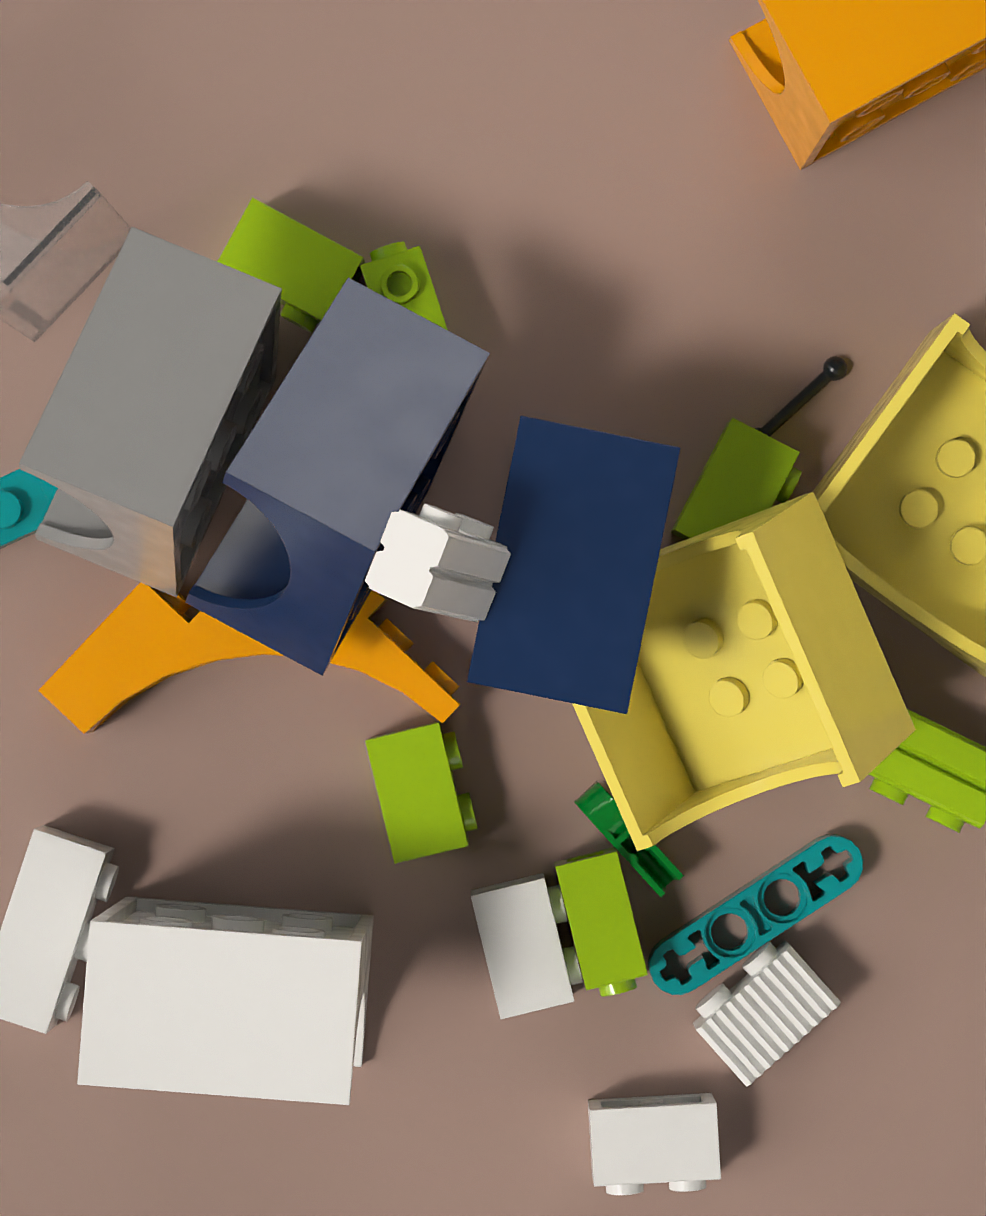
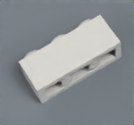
M46 825L33 830L0 930V1019L47 1034L57 1025L58 1019L66 1022L69 1020L80 988L79 985L70 982L78 959L87 962L90 921L97 901H108L118 875L119 866L110 864L115 848Z

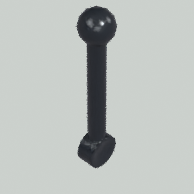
M837 356L828 358L824 362L821 374L762 428L754 429L768 436L774 434L831 380L837 381L844 378L847 373L846 362Z

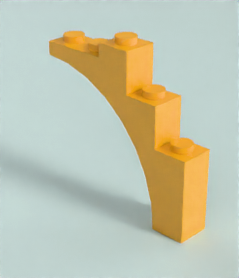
M139 583L38 691L83 734H87L99 728L128 701L171 676L218 660L257 655H284L202 611L191 620L184 614L191 605L185 603L186 599L180 593L176 598L148 585ZM372 590L330 663L360 671L404 693L443 723L461 704L452 696L460 686L435 662L432 661L423 669L406 652L414 643L388 618L380 626L371 620L375 613L387 602L380 593Z

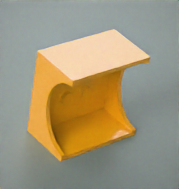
M758 0L766 18L730 36L729 39L731 46L799 169L802 170L986 69V0Z

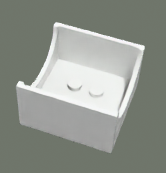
M138 897L123 898L90 921L77 1085L350 1105L353 1066L362 1067L374 915Z

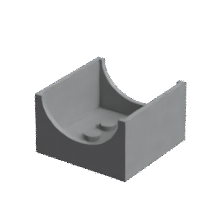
M131 227L19 462L20 470L32 474L58 488L42 523H40L35 533L37 540L177 598L226 490L227 485L223 483L225 473L253 430L276 379L282 288Z

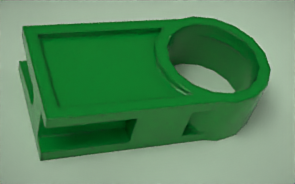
M598 781L574 801L587 818L660 897L665 894L666 886L671 881L680 880L684 876L656 844L646 849L636 850L615 800Z

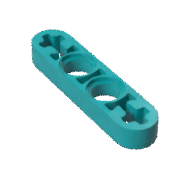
M826 834L814 839L661 939L652 948L648 957V970L653 982L662 991L671 995H684L697 989L850 889L859 880L863 871V858L859 848L852 841L840 835ZM830 847L836 853L846 850L849 858L842 864L846 874L837 879L831 873H825L814 880L813 883L821 888L822 891L811 898L807 883L793 871V868L803 862L805 871L811 873L824 863L821 852L825 848ZM778 879L791 881L798 890L796 907L784 915H776L770 912L764 904L766 887ZM724 914L738 915L744 920L746 925L744 941L732 949L717 946L711 936V928L714 921ZM699 930L705 947L718 959L709 966H706L704 957L701 954L686 965L690 975L685 980L679 981L674 974L664 978L659 972L667 965L663 955L667 951L674 949L676 954L682 956L695 949L696 945L688 936Z

